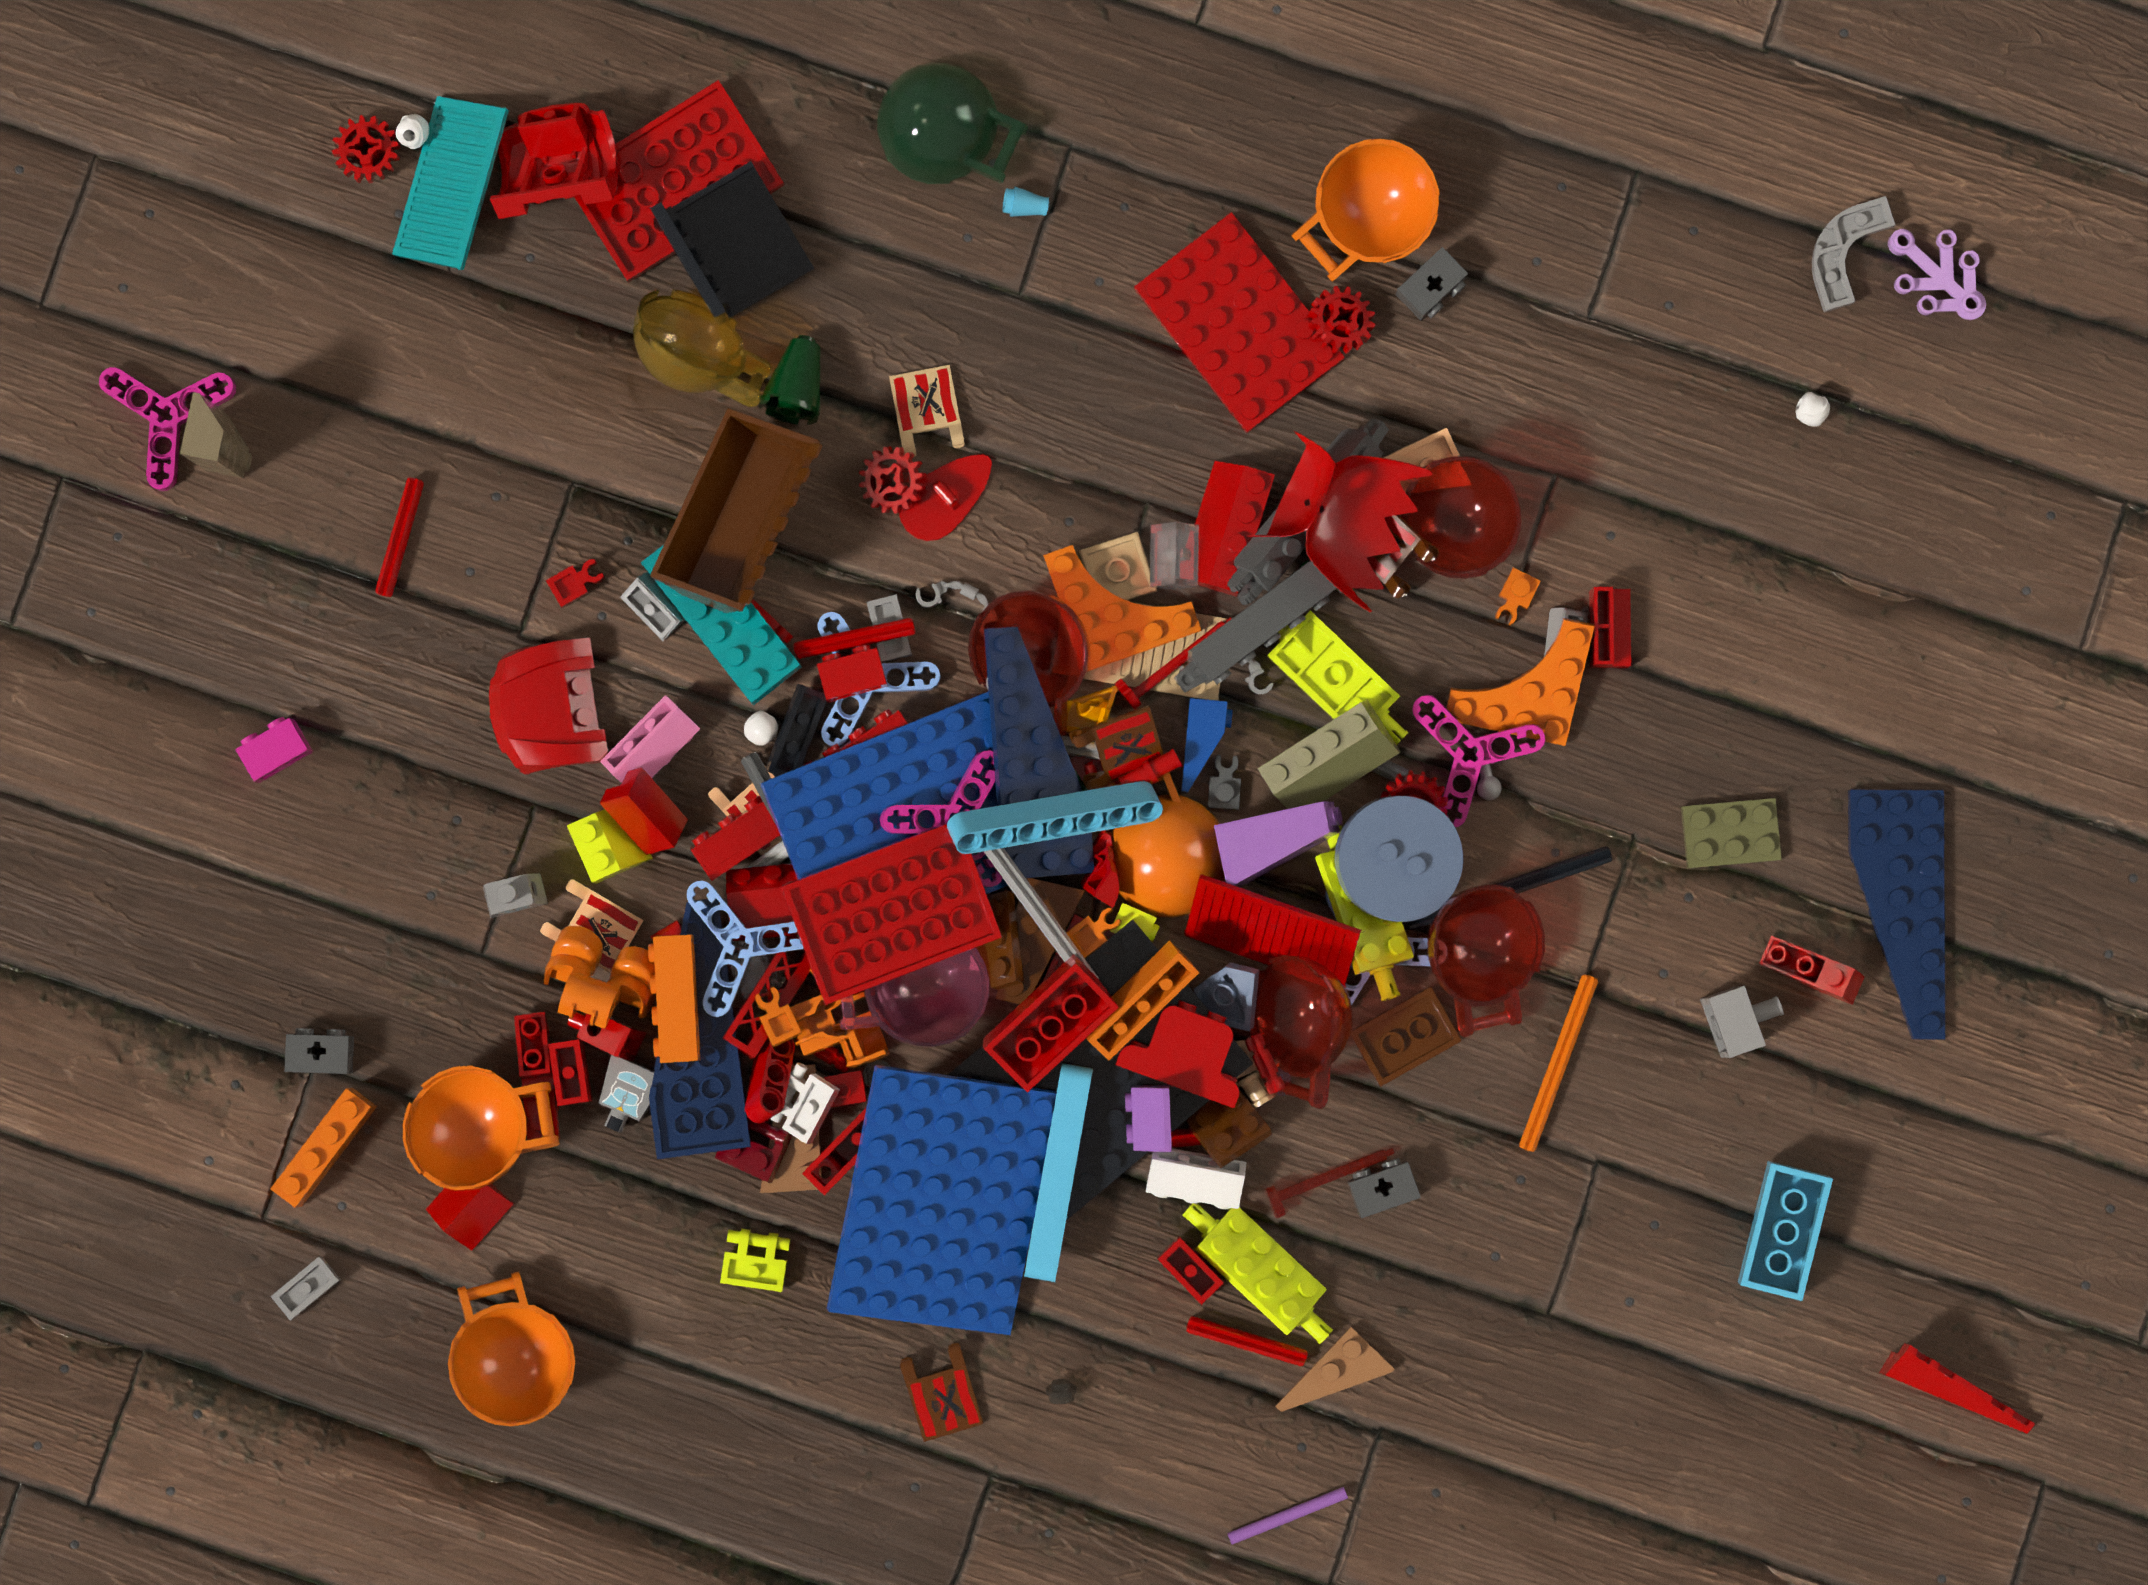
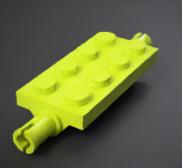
M1311 610L1306 614V619L1296 627L1290 629L1287 625L1278 632L1281 636L1279 638L1280 642L1267 657L1333 720L1360 702L1368 700L1396 745L1409 733L1388 714L1390 712L1388 709L1400 695Z
M1338 833L1327 839L1330 851L1319 854L1315 859L1337 922L1361 930L1352 960L1355 975L1369 972L1371 976L1374 975L1381 1001L1390 1000L1401 995L1391 970L1394 968L1393 965L1414 958L1402 922L1379 919L1363 912L1351 902L1343 891L1335 869V848L1340 834Z
M1198 1203L1191 1204L1187 1211L1182 1214L1202 1233L1201 1237L1203 1240L1195 1250L1284 1334L1288 1335L1296 1326L1301 1325L1319 1344L1329 1336L1333 1329L1313 1312L1314 1304L1327 1289L1240 1207L1239 1209L1230 1208L1220 1220L1218 1218L1215 1220Z

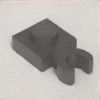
M1221 755L1216 756L1215 768L1219 772V777L1210 776L1208 808L1239 810L1241 778H1232V773L1238 767L1237 756H1233L1232 766L1229 768H1224L1221 765Z

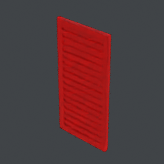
M1203 874L1199 876L1187 927L1184 930V936L1341 991L1346 988L1347 977L1361 933L1360 929Z

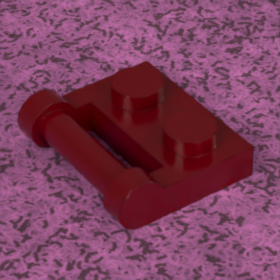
M748 1118L749 1129L775 1140L773 1149L751 1140V1147L717 1151L715 1159L763 1181L772 1183L791 1141L792 1134L783 1128L779 1129L765 1122L760 1124L754 1123Z

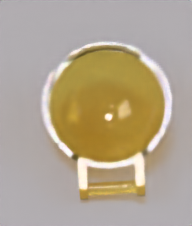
M673 289L670 296H657L660 291L654 290L644 295L635 313L633 339L642 364L654 378L665 386L682 392L705 393L716 390L747 407H755L759 404L761 399L760 389L764 379L770 375L771 365L768 361L743 348L744 342L735 330L738 322L731 318L718 325L703 298L688 292ZM742 371L752 376L749 384L738 379Z

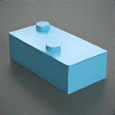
M1771 1161L1767 1162L1738 1278V1283L1741 1286L1803 1301L1833 1181L1830 1176Z

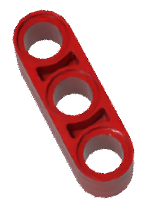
M767 1038L754 1058L745 1103L746 1115L754 1123H764L780 1113L784 1108L795 1051L793 1038L775 1047L772 1046L769 1038Z

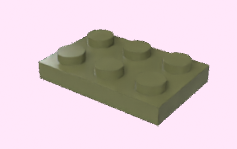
M1776 798L1681 807L1687 869L1782 860Z

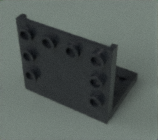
M751 161L673 207L670 206L665 209L660 202L650 208L718 325L723 324L815 270Z

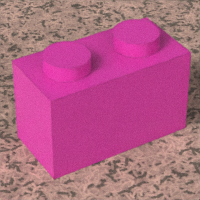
M280 717L267 725L269 730L259 736L257 732L250 734L240 741L242 746L235 750L254 782L262 783L313 752L294 719L287 718L285 720L284 717Z

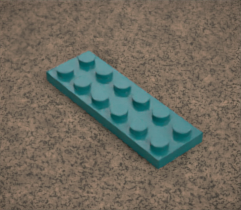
M664 545L641 562L649 574H651ZM655 580L753 706L802 668L752 603L745 605L741 612L724 613L685 597L664 583Z

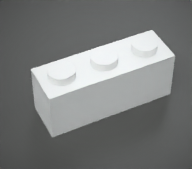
M1173 1148L1172 1152H1153L1146 1192L1160 1198H1180L1192 1204L1202 1202L1212 1204L1220 1209H1239L1245 1179L1246 1162L1233 1160L1220 1169L1210 1155Z

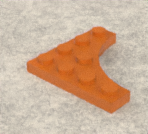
M1073 545L1043 555L1084 672L1202 631L1192 601L1172 606H1146L1133 603L1114 595L1101 586L1084 568Z
M1563 618L1554 642L1543 659L1534 668L1529 669L1510 683L1491 689L1450 688L1446 709L1462 724L1498 732L1526 724H1535L1543 730L1545 742L1566 746L1594 624ZM1532 730L1526 731V738L1540 739L1539 734H1534Z

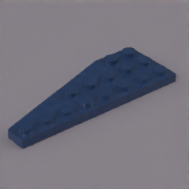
M1018 627L984 629L997 806L1081 792L1080 783ZM1092 833L1004 848L1025 878L1092 873L1094 870Z
M1848 790V852L1858 875V882L1861 890H1863L1869 908L1868 912L1883 956L1886 958L1890 970L1889 974L1892 983L1895 985L1911 1039L1945 1040L1944 790Z
M703 899L702 901L706 904L707 908L702 909V912L707 915L711 908L720 905L719 901L715 899L711 903L708 899ZM689 902L686 903L680 935H694L701 1061L660 1063V1057H656L649 1102L657 1159L751 1147L748 1117L745 1112L746 1101L739 1049L722 1038L734 1020L733 1004L725 1015L719 1017L709 1015L703 1008L705 992L724 946ZM718 910L712 916V923L715 927L722 929L721 911ZM726 964L720 970V977L723 981L730 983L728 964ZM715 981L713 988H719L720 990L715 998H709V1002L713 1004V1011H717L720 1007L725 1008L726 1003L722 1001L725 991L731 995V988L723 987ZM735 1030L732 1036L737 1039V1033Z

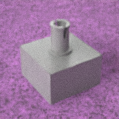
M1745 986L1732 987L1700 999L1721 1058H1732L1766 1046L1758 1023L1784 1015L1782 1005L1777 996L1751 1005Z

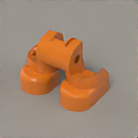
M567 926L562 929L552 948L551 957L545 967L544 975L545 985H548L551 977L566 982L560 999L558 1013L567 1015L571 1019H573L577 1010L590 1014V1025L605 1029L615 1007L620 1001L640 1008L638 1017L645 1018L656 997V994H651L650 975H655L654 962H649L648 950L636 946L622 949L611 968L608 982H604L591 977L594 975L602 957L603 944L600 938L593 931L581 926Z
M865 990L827 1005L824 1004L821 995L790 1007L802 1032L801 1035L797 1036L799 1041L795 1042L796 1046L800 1045L804 1056L820 1052L840 1043L847 1061L846 1067L855 1068L889 1055L884 1035L872 1011L856 1016L849 1022L836 1024L831 1011L841 1004H850L867 997Z

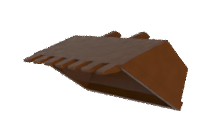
M728 408L652 569L650 577L664 583L685 597L724 613L743 611L745 605L751 603L755 591L752 589L756 581L761 580L766 570V567L763 565L767 557L772 556L778 544L775 539L778 533L784 531L789 518L786 517L790 508L795 507L800 497V493H798L800 485L807 481L812 469L809 466L812 460L818 457L823 447L820 444L821 441Z

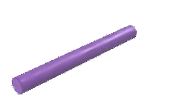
M1341 1487L1227 1534L1233 1545L1348 1499L1344 1487Z

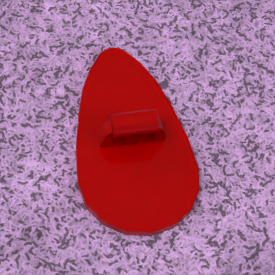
M982 454L959 458L921 478L920 483L924 484L926 489L918 490L917 493L922 499L920 501L911 500L913 508L906 510L902 506V513H899L900 521L905 530L916 539L924 541L940 540L949 535L964 520L983 493L992 468L990 457Z

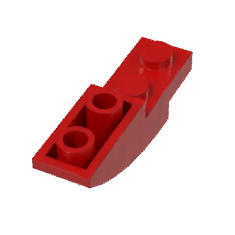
M539 1012L514 1016L519 1077L522 1079V1086L541 1082H549L551 1084V1092L548 1095L554 1134L560 1138L559 1106H557L548 1047L551 1041L546 1013ZM536 1096L524 1098L527 1140L541 1138L542 1133Z

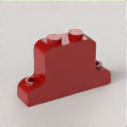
M1179 1000L1178 1005H1168L1163 1008L1148 1045L1131 1040L1130 1044H1126L1119 1052L1116 1060L1117 1066L1231 1108L1236 1106L1239 1097V1088L1236 1084L1238 1078L1221 1072L1233 1040V1032L1229 1025L1225 1023L1227 1018L1211 1011L1208 1012L1207 1016L1195 1012L1197 1006Z
M866 1108L802 1173L824 1196L856 1163ZM823 1166L829 1167L831 1169L830 1177L822 1178L819 1174L820 1168Z

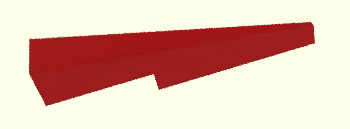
M1904 1343L1898 1353L1892 1351L1879 1372L2026 1434L2035 1425L2034 1422L2000 1403L1988 1393L1940 1365V1363L1922 1354L1918 1349Z

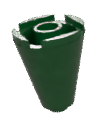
M799 335L798 338L791 339L759 399V409L764 406L766 408L765 414L769 417L798 425L799 419L808 420L807 425H812L818 421L820 415V346L814 338Z

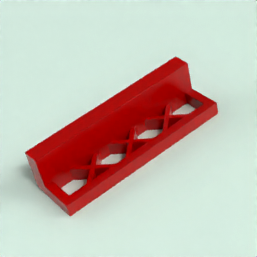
M796 935L787 936L785 947L790 946L791 939L800 938ZM805 951L797 963L788 965L786 952L775 954L722 1038L738 1048L740 1053L749 1059L757 1056L768 1038L761 1021L757 1025L755 1022L760 1020V1017L754 1018L752 1004L756 999L755 995L759 994L765 985L767 993L759 995L761 997L768 996V1001L771 1002L773 996L770 990L769 977L772 972L784 970L786 980L781 988L777 990L780 997L778 1005L780 1008L787 1004L789 1005L811 969ZM782 958L783 966L776 968ZM748 1012L750 1019L742 1020ZM751 1022L753 1032L745 1044L732 1036L740 1024Z

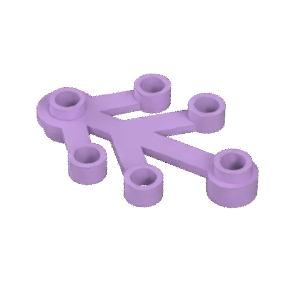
M1899 229L1889 237L1888 247L1893 254L1898 256L1907 255L1931 277L1913 278L1908 274H1903L1895 280L1894 288L1899 294H1907L1910 291L1945 290L1954 299L1936 300L1931 295H1925L1917 303L1919 313L1930 315L1933 312L1956 311L1965 320H1975L1986 309L1985 297L1976 290L1975 267L1979 264V256L1974 251H1966L1960 256L1959 265L1963 269L1962 288L1954 281L1953 246L1957 241V237L1951 230H1943L1936 238V244L1940 251V267L1914 244L1915 239L1910 231ZM1942 235H1948L1951 238V244L1945 245L1941 240ZM1899 236L1907 238L1908 244L1906 246H1901L1898 243ZM1965 256H1971L1974 259L1972 266L1965 264ZM1900 280H1907L1910 285L1909 289H1902L1899 285ZM1967 299L1975 301V309H1969L1966 306ZM1924 300L1932 303L1931 310H1925L1922 307Z

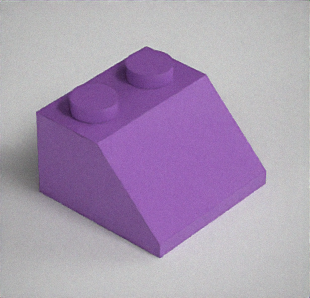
M1169 1084L1132 1085L1131 1093H1125L1126 1112H1132V1124L1126 1125L1127 1143H1133L1134 1151L1172 1152Z

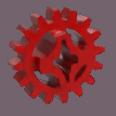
M360 115L359 123L356 124L352 119H348L350 127L345 129L340 126L338 129L342 137L333 138V142L339 148L333 149L332 154L335 157H341L335 162L339 168L346 167L343 173L348 178L355 173L354 179L359 183L362 181L363 176L366 177L370 184L373 183L375 175H378L382 180L385 179L383 171L387 169L393 172L395 169L390 164L391 161L400 160V157L394 153V150L401 148L398 142L392 141L396 138L395 131L390 130L387 132L389 124L386 121L378 125L376 116H372L370 121L367 122L366 118ZM371 130L381 134L384 140L380 138L374 139ZM357 133L355 138L351 142H349L350 139ZM365 144H369L372 148H369L368 154L364 155L361 150L365 149ZM381 156H384L380 163L376 165ZM349 158L352 160L358 159L362 168L351 164Z
M1334 286L1331 293L1325 289L1320 294V298L1316 297L1311 305L1314 308H1311L1307 314L1308 317L1313 319L1308 324V328L1316 329V333L1312 338L1315 340L1321 337L1323 339L1321 347L1324 349L1330 344L1332 345L1333 353H1336L1340 347H1342L1345 354L1351 351L1352 346L1356 350L1360 349L1363 342L1366 343L1371 337L1369 332L1375 327V323L1369 321L1374 317L1375 312L1367 311L1366 309L1370 301L1361 302L1359 299L1362 293L1357 292L1353 296L1350 294L1351 290L1348 286L1343 293L1340 292L1338 286ZM1323 314L1326 317V322L1323 321ZM1358 317H1359L1360 327H1359V325H1358V323H1357V318H1358Z
M891 446L884 447L883 453L879 450L873 451L874 460H864L868 469L859 471V474L865 477V481L859 483V487L867 488L863 498L873 499L871 503L872 508H878L882 505V513H889L891 508L894 514L902 513V506L906 510L912 509L911 500L920 501L922 499L917 491L926 489V486L920 483V479L927 475L918 471V468L923 464L922 461L913 462L912 459L915 454L913 452H907L903 455V447H896L894 453ZM889 459L897 460L891 467L882 464ZM895 474L893 480L896 482V485L891 486L892 479L889 475ZM894 493L903 496L896 501L888 500Z

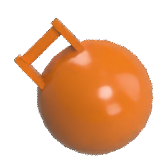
M1367 139L1349 145L1336 154L1325 167L1316 188V212L1295 230L1291 237L1295 241H1301L1329 273L1327 277L1332 282L1358 259L1364 262H1383L1384 264L1404 258L1422 245L1437 221L1440 194L1434 173L1425 159L1416 151L1394 140ZM1318 222H1320L1322 229L1331 242L1348 254L1341 263L1337 264L1308 232Z
M1169 772L1158 778V781L1164 780L1169 795L1158 796L1163 806V811L1159 818L1149 823L1114 828L1111 832V839L1119 879L1120 896L1132 907L1152 916L1175 918L1190 914L1200 874L1220 881H1224L1225 876L1214 825L1220 824L1218 819L1202 804L1185 796H1179ZM1115 782L1108 784L1107 786H1116Z
M475 1066L452 1067L438 1072L421 1085L423 1089L418 1093L413 1103H408L402 1124L404 1147L407 1157L415 1170L435 1185L453 1190H474L490 1185L503 1177L513 1167L520 1154L560 1145L559 1136L554 1134L548 1095L551 1092V1084L549 1082L513 1088L506 1080L493 1071ZM536 1096L542 1137L526 1141V1115L521 1099Z
M519 1271L511 1273V1277L469 1289H466L465 1286L457 1288L465 1323L462 1324L451 1343L448 1359L449 1378L456 1396L468 1411L479 1419L491 1424L512 1427L530 1424L544 1418L561 1403L573 1381L575 1356L573 1344L567 1330L553 1314H549L535 1305L528 1304ZM515 1290L518 1303L495 1304L473 1315L470 1301Z

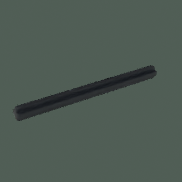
M1604 846L1450 899L1434 913L1418 920L1408 921L1406 925L1409 930H1414L1601 866L1613 860L1611 851L1608 846Z

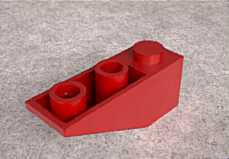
M1771 936L1759 962L1760 965L1851 1005H1853L1865 978L1864 975L1852 967L1774 936Z

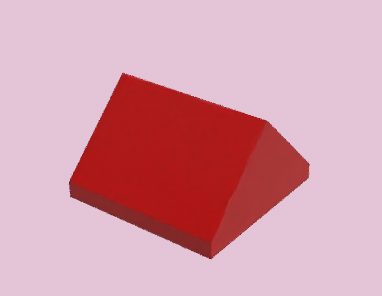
M493 1184L474 1190L444 1188L426 1208V1211L446 1234L473 1251L514 1203Z

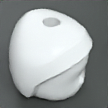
M418 114L403 116L396 128V138L402 145L410 149L422 146L429 135L428 122Z
M1807 392L1800 398L1796 406V417L1808 426H1820L1829 415L1830 404L1825 397Z
M762 710L753 713L744 725L745 737L759 746L771 742L778 732L776 719Z

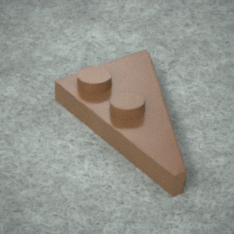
M1350 1326L1282 1397L1275 1407L1283 1412L1392 1373L1395 1369Z

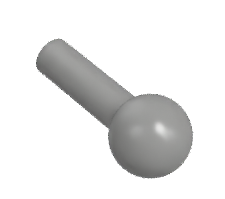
M1474 746V753L1477 760L1478 757L1476 756V752L1478 748ZM1490 764L1482 765L1479 773L1481 779L1477 784L1478 795L1484 800H1494L1501 793V783L1492 775Z

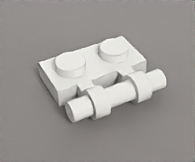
M797 1062L790 1073L784 1108L770 1119L779 1123L783 1115L787 1116L782 1128L805 1144H812L840 1089L817 1074H810L807 1081H805L803 1077L808 1068L804 1064ZM797 1090L800 1094L793 1106L791 1100Z

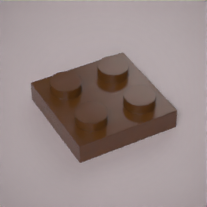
M1240 1090L1235 1108L1211 1100L1185 1121L1187 1127L1220 1169L1272 1135L1271 1128Z

